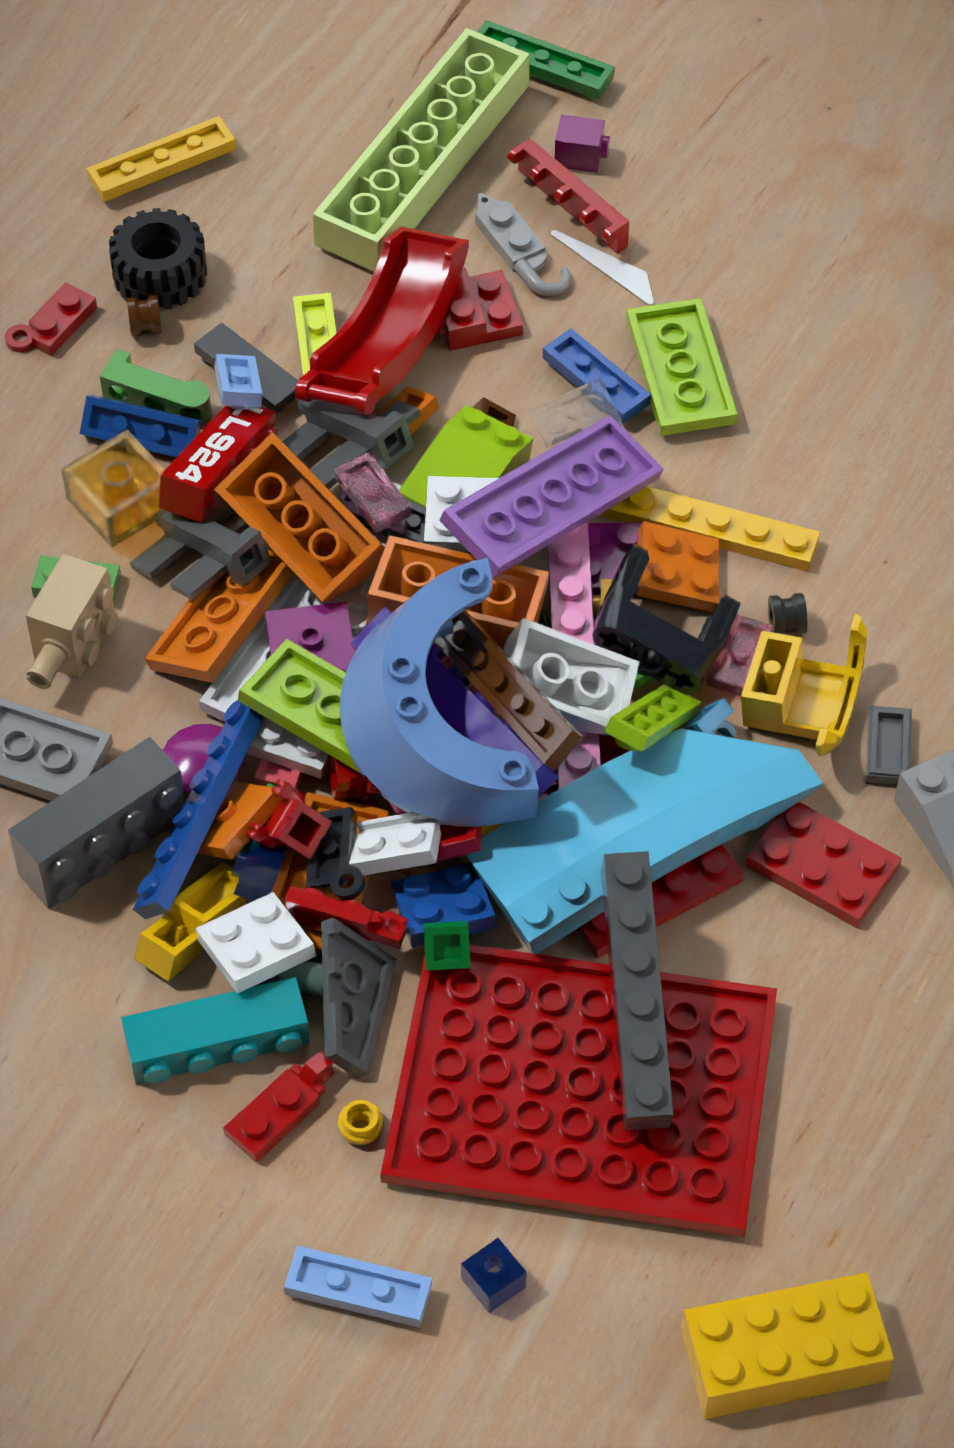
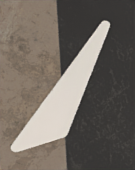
M557 230L551 231V235L649 305L654 303L648 276L645 271Z

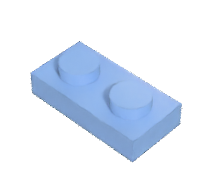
M216 354L214 368L221 405L238 410L249 407L261 408L262 389L255 356Z

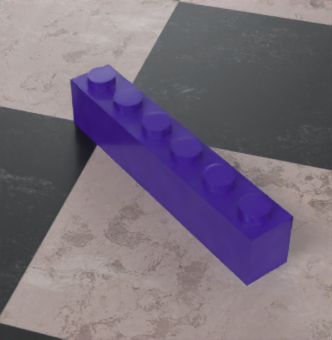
M384 607L350 644L357 650L366 636L388 617L391 612ZM433 642L427 658L425 676L430 698L438 713L455 731L473 742L495 749L518 751L530 758L535 769L539 798L559 776L542 763L504 719L501 720L494 713L495 709L479 691L475 694L468 687L470 681L454 663L448 668L441 661L446 654Z

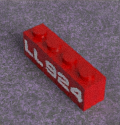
M225 406L161 474L159 508L201 523L213 510H218L224 499L214 489L272 432L278 437V429L274 428L276 412L263 407H249L238 410Z

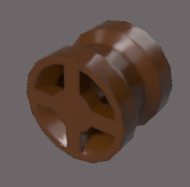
M151 295L147 300L141 301L134 297L127 298L131 337L139 336L142 331H151L154 334L162 333L158 296Z

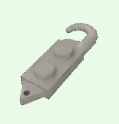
M479 193L475 224L513 272L516 271L525 284L536 294L554 296L565 291L571 282V274L566 267L561 268L562 279L557 283H546L536 273L547 261L546 247L508 200L501 202Z

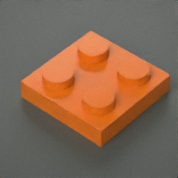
M643 521L638 529L637 545L648 550L650 559L637 585L636 595L713 613L719 604V539Z

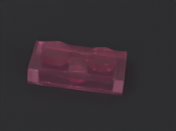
M370 452L335 468V479L375 533L411 517V506Z
M737 614L723 648L707 675L706 685L741 696L761 632H773L774 626Z

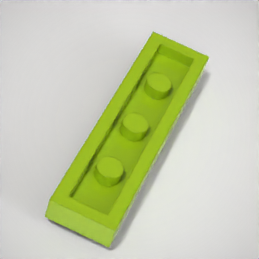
M663 684L611 716L604 732L615 737V742L622 748L629 751L639 750L643 752L691 720L697 714L702 702Z

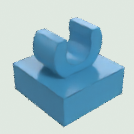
M722 698L705 706L681 729L714 735L718 731L722 736L733 738L737 734L736 729L730 722L724 720L734 710Z

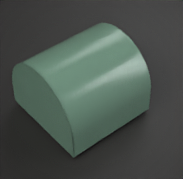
M316 954L315 957L281 973L280 980L296 977L299 991L323 997L321 955Z

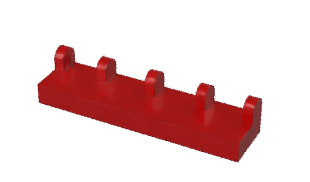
M528 138L509 151L507 155L508 160L513 164L518 163V171L616 254L628 247L630 221L536 142Z

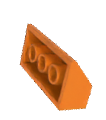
M273 432L214 489L250 527L261 532L264 542L323 603L363 583L379 565L385 546Z
M389 535L368 592L366 626L384 607L391 613L394 612L423 586L440 574L476 559L469 553ZM516 564L495 578L492 576V591L489 597L483 602L466 609V611L504 650L506 639L523 618L539 623L549 572Z

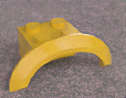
M854 614L850 628L846 666L803 659V638L762 631L741 695L743 726L816 739V753L820 757L826 756L842 743L850 723L864 667L868 631L861 616Z

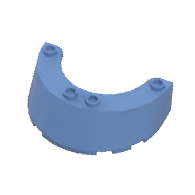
M488 558L471 561L440 574L379 623L366 636L354 653L343 680L340 696V717L343 736L351 758L360 773L366 776L382 792V796L398 808L410 814L416 812L426 817L438 819V823L444 825L479 827L537 818L539 788L531 759L521 752L483 746L462 736L446 723L438 713L430 698L426 684V663L434 640L441 636L453 634L452 619L471 606L483 602L492 591V574Z

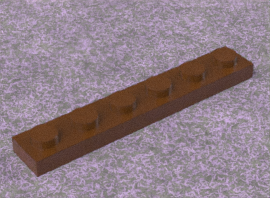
M464 610L452 619L453 634L436 638L434 642L542 763L555 771L581 741L583 736L475 619Z

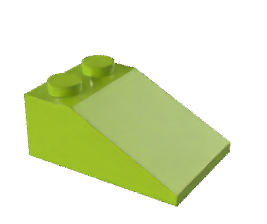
M466 405L446 422L401 486L397 495L426 508L428 476L501 478L530 460L534 438L518 431L515 427L506 425L485 414L481 410Z

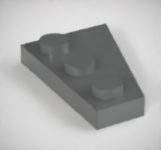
M330 918L321 922L324 1053L327 1060L333 1061L335 1065L358 1078L368 1075L370 1072L396 958L338 920Z

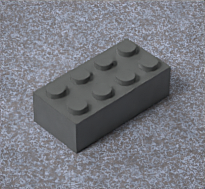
M148 737L8 829L18 875L48 909L59 902L71 899L79 888L94 878L105 876L115 864L129 855L141 852L149 841L164 831L168 832L173 829L175 825L172 822L173 817L179 807L185 803L181 770L154 740Z

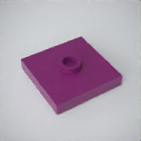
M347 601L265 611L271 655L288 639L344 672L347 671L348 665L355 653L354 647L350 644L353 637Z

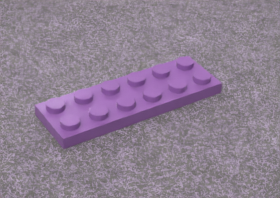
M608 415L443 511L439 521L476 560L488 558L491 574L495 578L658 480L664 469L611 415Z

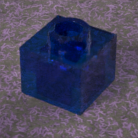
M253 840L248 854L240 851L231 876L239 878L234 895L255 901L270 894L286 850L283 848L269 849Z
M499 1238L461 1263L462 1281L488 1313H491L526 1288V1270ZM496 1265L500 1269L498 1272L488 1271Z

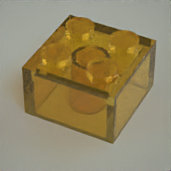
M128 430L61 468L66 499L111 548L156 522V514L160 509V476L165 469Z

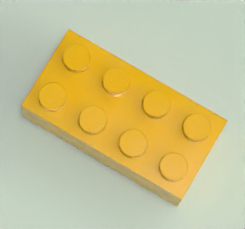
M868 1272L684 1309L681 1334L704 1420L878 1384L889 1380L894 1357Z

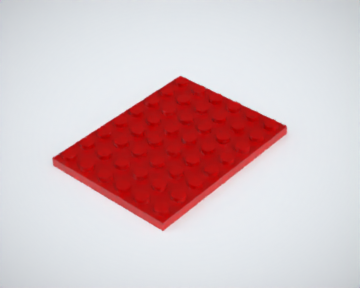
M469 944L470 968L426 970L424 955L380 1174L381 1183L745 1237L777 988L660 972L673 1118L669 1128L624 1131L609 964Z

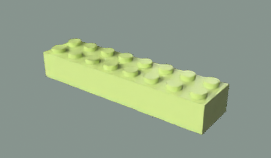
M466 28L313 213L315 246L375 271L383 249V240L399 227L416 228L528 88L529 54Z

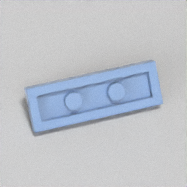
M297 1245L284 1285V1292L287 1296L420 1328L432 1289V1278Z

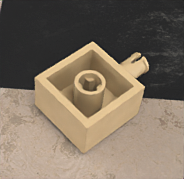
M62 554L26 614L35 660L27 671L26 678L32 685L40 689L50 688L57 672L80 679L87 665L92 666L96 661L100 643L105 634L109 635L112 633L118 617L117 612L114 610V589L110 586L108 568L66 554Z

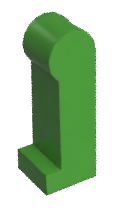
M116 349L100 375L102 396L104 398L201 420L202 424L211 417L209 388L204 383L196 380L184 382L134 365L131 361V354Z

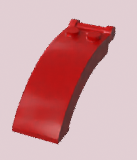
M399 227L383 240V249L378 264L363 297L341 329L329 341L312 353L310 357V370L300 377L296 383V399L305 402H311L314 399L354 408L358 414L371 415L376 402L409 374L434 338L459 282L469 249V240L406 227Z

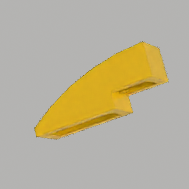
M224 862L220 863L178 894L169 912L140 933L134 959L169 982L204 950L198 941L195 928L242 907L254 892L256 883Z

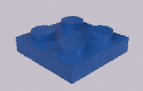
M471 864L452 866L444 870L422 875H412L404 879L391 881L392 895L400 916L408 919V931L406 934L412 948L425 945L424 923L468 921L469 935L497 929L495 913L483 883Z

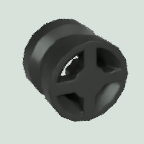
M794 593L790 598L784 599L778 595L768 597V619L771 632L783 634L785 631H794L797 634H806L808 619L803 593Z

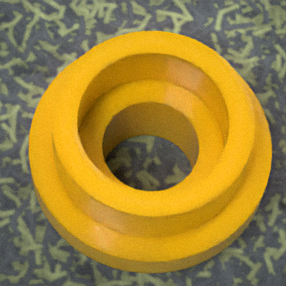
M352 1101L339 1114L338 1128L340 1134L345 1140L353 1144L363 1145L373 1142L383 1130L381 1111L369 1101ZM359 1120H364L369 1124L365 1128H355L353 1126Z

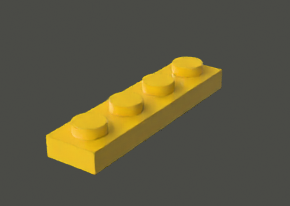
M217 116L86 168L87 177L102 201L106 202L237 150L236 139L220 116Z

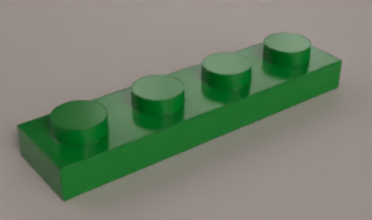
M485 20L477 33L528 53L529 75L599 100L614 78L615 66Z

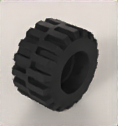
M153 208L152 212L147 213L142 210L136 212L137 216L135 217L128 216L123 219V225H117L113 230L114 236H110L109 254L114 286L117 291H121V297L126 301L127 298L133 297L141 301L147 300L151 295H157L159 307H164V310L172 309V305L177 303L180 306L187 303L188 297H196L199 294V288L204 287L206 282L205 276H207L203 233L200 232L199 225L196 222H190V217L184 213L177 215L176 210L168 209L167 212H163L160 208Z

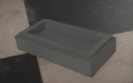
M870 706L866 783L897 786L900 773L910 769L912 709Z

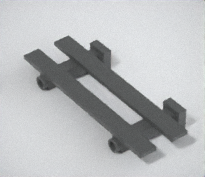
M314 399L311 402L299 401V412L305 415L307 422L282 442L302 460L333 434L347 439L348 441L311 469L318 479L330 489L372 454L376 465L388 469L414 448L408 425L416 420L421 413L418 408L399 400L379 416L374 414L369 416L358 414L354 408ZM223 500L221 507L218 510H213L202 523L160 508L155 520L156 524L163 529L165 535L131 561L130 565L132 569L153 579L190 548L204 554L201 559L170 583L172 590L193 600L228 571L233 582L244 586L269 566L272 561L260 531L250 527L246 522L235 531L220 525L236 512Z

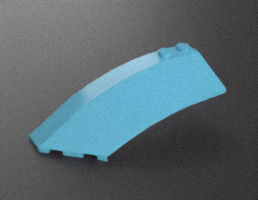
M680 728L671 732L643 752L639 750L629 751L567 784L538 802L537 818L504 823L482 837L481 851L465 855V857L530 953L539 954L604 912L601 878L604 854L649 851L651 882L711 849L749 830L753 832L821 788L823 782L797 749Z

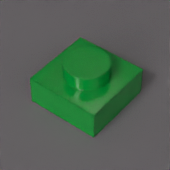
M468 921L424 923L426 970L470 968Z

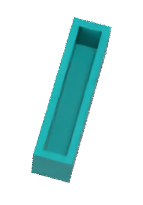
M296 977L254 986L238 994L236 991L121 1017L135 1084L144 1082L151 1084L160 1083L167 1080L170 1076L187 1072L203 1073L217 1065L229 1062L246 1063L254 1060L259 1055L276 1051L288 1053L297 1050L302 1045L310 1044L308 1020Z

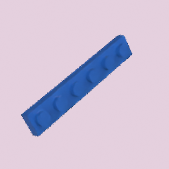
M239 701L232 703L223 717L225 724L220 734L212 740L207 748V755L209 757L204 767L191 780L190 789L192 791L186 803L181 805L176 811L172 820L175 825L169 837L158 847L155 853L157 861L151 873L142 880L138 887L137 893L139 897L132 910L144 919L169 912L264 718L263 715Z

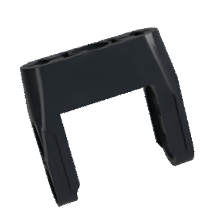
M633 543L623 557L598 610L592 634L593 641L599 647L639 661L638 670L681 693H695L700 689L719 656L741 602L728 595L721 598L713 615L706 618L697 639L631 602L632 596L650 559L648 550Z

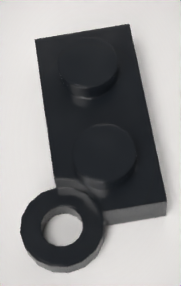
M352 807L318 812L331 820L332 823L324 837L321 838L320 844L311 859H308L306 888H315L324 894L334 893L341 900L355 899L362 893L366 885L365 876L359 868L349 866L353 842L357 832L358 815ZM349 878L355 879L352 886L346 889L342 888Z

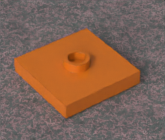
M232 781L200 846L198 854L234 859L250 841L245 833L246 830L251 831L253 829L249 825L252 822L264 825L272 816L282 798L272 794V787Z

